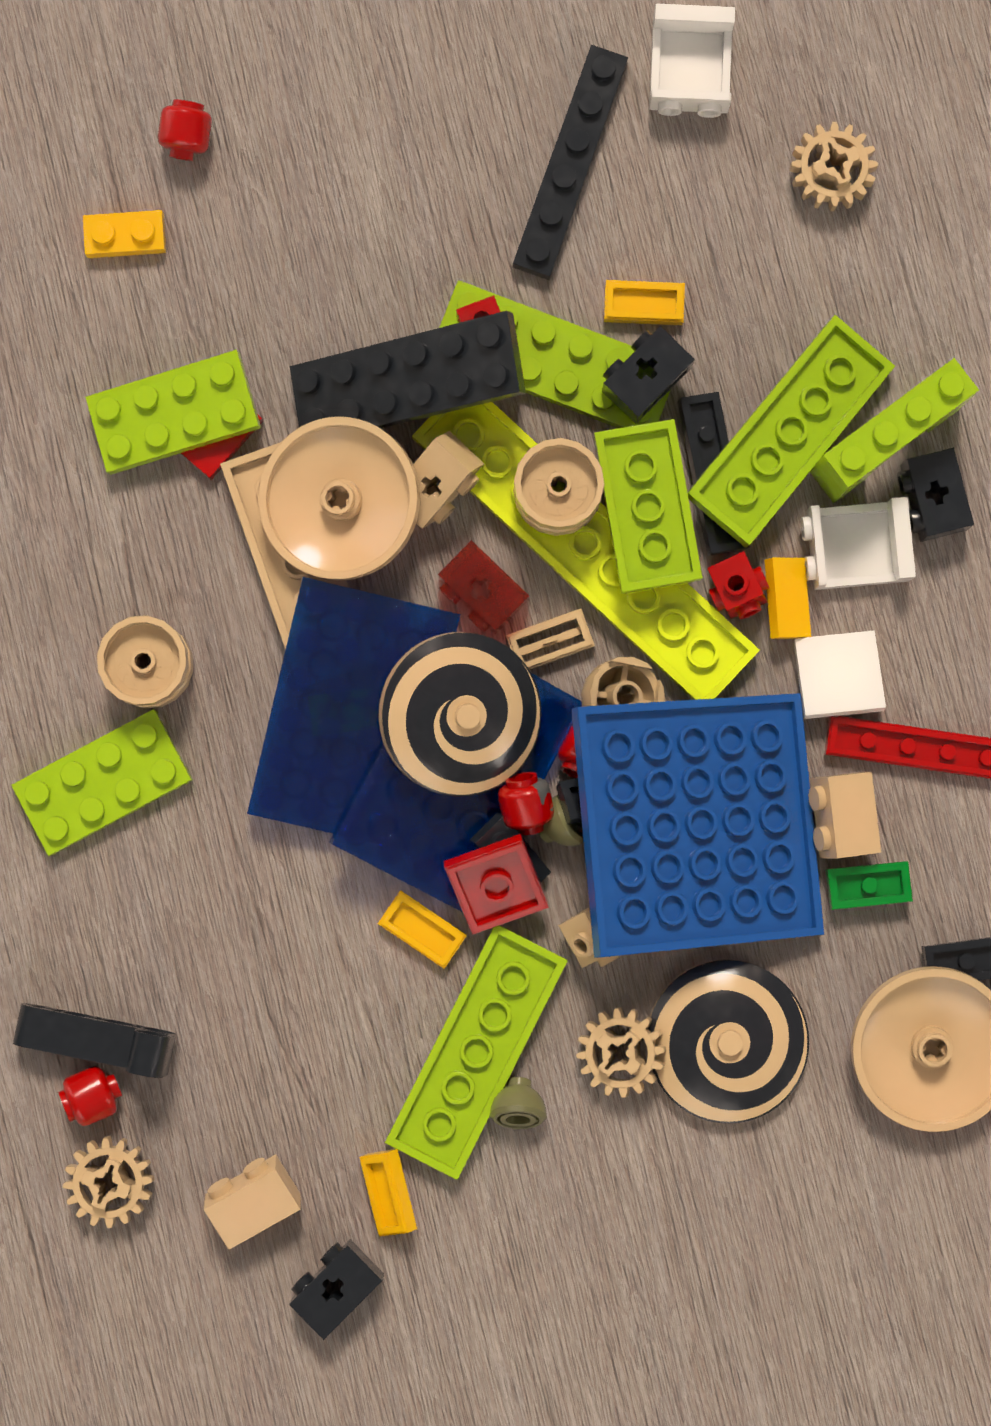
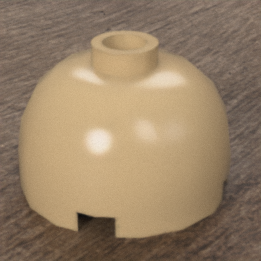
M617 657L598 665L586 678L581 692L582 707L665 702L664 687L661 680L656 679L654 673L650 670L653 668L647 662L635 657Z

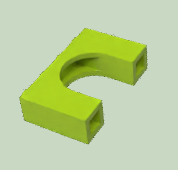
M953 358L826 452L810 473L831 501L835 503L865 481L873 471L925 431L929 433L959 411L979 391L978 387L958 361Z

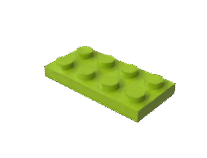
M237 349L85 397L105 469L110 475L261 428L242 359Z
M675 419L594 432L597 458L603 472V493L621 594L701 581L703 577Z
M153 709L15 782L11 786L47 855L52 856L193 781L160 716Z

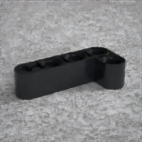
M21 1003L13 1044L24 1048L126 1068V1072L135 1075L163 1078L169 1072L176 1033L37 1004Z

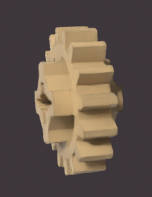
M832 122L829 131L825 132L824 128L819 124L814 130V137L805 133L801 139L803 146H796L792 156L798 160L792 161L790 172L799 173L793 180V187L804 186L805 190L801 198L805 200L811 195L815 197L814 208L818 209L823 201L829 203L830 211H835L838 202L841 201L846 209L851 208L853 196L862 200L867 193L864 187H872L875 181V177L869 173L875 172L878 162L868 160L873 155L875 148L874 146L864 148L862 144L867 136L865 133L858 135L856 138L851 135L853 125L849 124L845 131L842 132L839 131L837 122ZM816 149L818 161L813 162L812 166L808 167L809 155ZM830 161L833 166L840 165L839 172L834 167L827 168V163ZM859 166L858 179L851 185L850 181L852 178L849 172L854 171L855 167Z
M621 1007L614 1009L613 1018H610L605 1011L599 1013L598 1016L601 1024L598 1025L593 1021H589L585 1026L591 1032V1035H581L578 1038L581 1044L586 1045V1050L577 1053L576 1056L579 1059H586L588 1064L582 1068L581 1073L588 1074L592 1072L595 1077L590 1085L594 1088L601 1082L606 1085L605 1095L607 1096L611 1095L615 1088H619L621 1097L625 1098L629 1095L631 1086L638 1094L642 1093L645 1090L642 1080L653 1084L657 1077L652 1072V1069H663L665 1063L657 1059V1055L664 1053L666 1046L656 1045L655 1042L662 1035L661 1030L651 1032L648 1027L652 1019L648 1017L642 1022L638 1021V1010L636 1009L631 1010L627 1017H624ZM615 1025H624L631 1027V1030L626 1034L617 1035L607 1028ZM632 1039L626 1052L627 1057L630 1059L623 1058L611 1066V1062L615 1059L614 1056L617 1053L613 1045L618 1047ZM643 1039L648 1050L647 1062H645L646 1060L641 1056L640 1042ZM596 1043L602 1049L603 1062L600 1065L596 1058ZM626 1070L631 1075L634 1074L635 1077L618 1079L612 1077V1075L616 1071Z
M106 1136L103 1138L102 1147L100 1148L92 1140L87 1143L89 1154L81 1150L76 1151L73 1156L79 1164H69L66 1166L65 1171L73 1175V1179L63 1183V1188L73 1189L74 1195L67 1200V1204L70 1205L78 1202L81 1207L76 1216L80 1218L86 1213L91 1214L90 1225L95 1226L101 1218H105L107 1228H112L115 1225L116 1217H119L124 1224L128 1223L131 1220L129 1210L140 1214L144 1207L139 1199L149 1200L153 1194L144 1188L145 1185L155 1180L153 1175L144 1174V1169L151 1164L150 1159L139 1161L137 1156L141 1148L137 1146L133 1150L128 1151L126 1149L127 1139L122 1138L116 1146H113L111 1136ZM109 1155L105 1165L101 1167L88 1165L92 1159L98 1156ZM126 1162L131 1167L135 1179L129 1178L124 1167ZM113 1169L112 1182L118 1184V1186H114L105 1195L106 1182L100 1178L106 1176ZM83 1185L89 1187L93 1196L92 1201L87 1197ZM117 1197L130 1199L121 1207L108 1209L112 1200Z

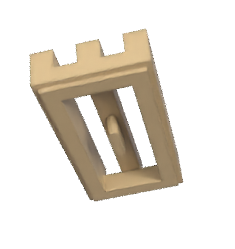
M581 608L506 635L510 649L522 660L524 655L582 635L584 641L524 662L529 670L595 646ZM577 620L579 627L521 648L517 644L519 640Z

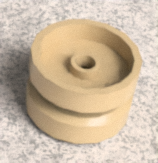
M564 438L544 440L530 448L518 463L513 490L516 508L524 521L539 532L554 536L574 533L586 526L598 511L604 488L602 467L593 452L579 442ZM558 481L565 484L564 491L562 492L554 491L551 486H556Z
M150 616L128 617L114 624L102 638L97 653L98 673L105 687L118 699L144 709L159 708L177 700L188 687L193 673V655L185 638L165 621ZM149 655L151 658L150 665L145 669L139 667L140 660H146Z

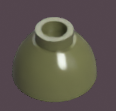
M558 794L552 798L554 816L548 823L543 825L544 830L539 833L541 838L547 843L555 841L565 846L584 844L582 822L567 825Z
M513 1077L508 1079L507 1087L501 1090L494 1098L491 1105L490 1118L496 1124L506 1128L528 1129L542 1124L547 1119V1113L540 1094L531 1087V1080L524 1077Z

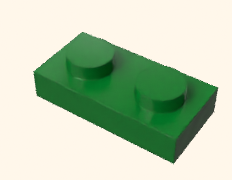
M908 861L825 869L830 910L913 902Z

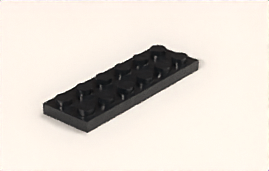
M509 311L290 366L299 427L328 417H351L369 422L381 429L526 394L514 316Z

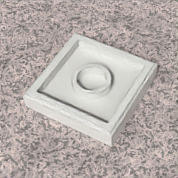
M875 631L794 639L793 644L804 719L885 710L886 704Z

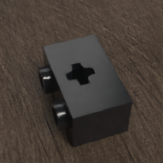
M661 326L653 334L646 330L631 346L634 353L625 362L617 359L603 374L606 381L603 383L602 392L635 424L692 369L695 361ZM650 366L653 369L651 378L646 375L640 379L637 376L639 367L645 370Z
M954 447L909 458L900 465L901 471L897 473L898 485L902 495L908 494L911 510H909L911 531L913 534L918 533L920 542L967 531L974 526ZM930 489L932 493H939L941 499L936 503L934 499H927L925 496Z
M351 1239L343 1247L336 1242L321 1257L320 1261L324 1266L314 1276L306 1272L291 1288L295 1295L292 1297L289 1305L323 1340L383 1281L384 1273ZM339 1278L343 1282L340 1289L341 1293L334 1290L329 1294L326 1291L327 1279L335 1282Z

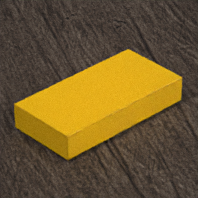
M606 280L604 322L683 325L685 283Z
M772 557L765 559V575L770 587L767 589L770 638L795 639L811 637L805 558Z
M402 890L398 892L377 923L443 969H445L467 936Z
M398 1149L368 1153L360 1156L379 1237L405 1234L416 1230L417 1225Z

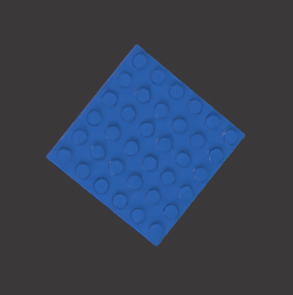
M801 693L572 708L594 958L824 935L817 853L813 840V813L808 797L810 782Z

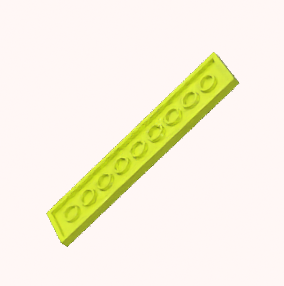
M493 402L430 416L412 435V439L424 450L436 437L448 431L455 435L484 463L475 474L479 481L469 492L693 700L716 698L760 651L688 583L621 594L607 510L601 502L598 511L590 522L571 534L554 536L539 532L527 524L516 508L513 491L514 479L518 463L526 452L537 445V443ZM558 481L556 486L551 487L556 492L564 491L565 484Z

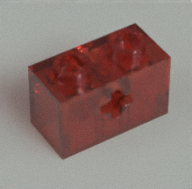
M472 540L438 574V580L443 583L438 589L454 605L461 601L469 608L471 612L467 617L484 633L489 628L494 634H497L529 601V595ZM474 582L480 586L485 582L489 584V597L487 599L482 595L476 599L472 597L474 594L472 584Z

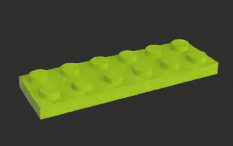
M457 281L439 328L457 323L456 309L494 295L500 312L509 311L514 316L526 393L617 428L659 422L670 391L637 424L602 392L603 383L606 381L603 374L617 359L625 362L634 353L631 345L466 282ZM650 366L645 370L639 367L637 376L640 379L646 375L651 378L653 369Z
M834 315L687 492L689 500L745 548L748 547L890 374L895 365L838 316Z
M500 925L492 929L385 1141L386 1144L458 1180L490 1116L494 1098L504 1089L568 961L567 959Z

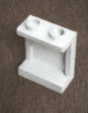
M656 3L652 30L649 110H658L659 114L665 116H676L681 114L682 111L698 112L699 116L714 118L720 116L721 113H728L731 103L732 30L735 23V7Z
M908 497L891 498L888 502L827 508H820L819 505L810 506L806 511V517H801L803 541H809L810 556L805 557L807 581L813 580L814 590L909 582L916 577Z

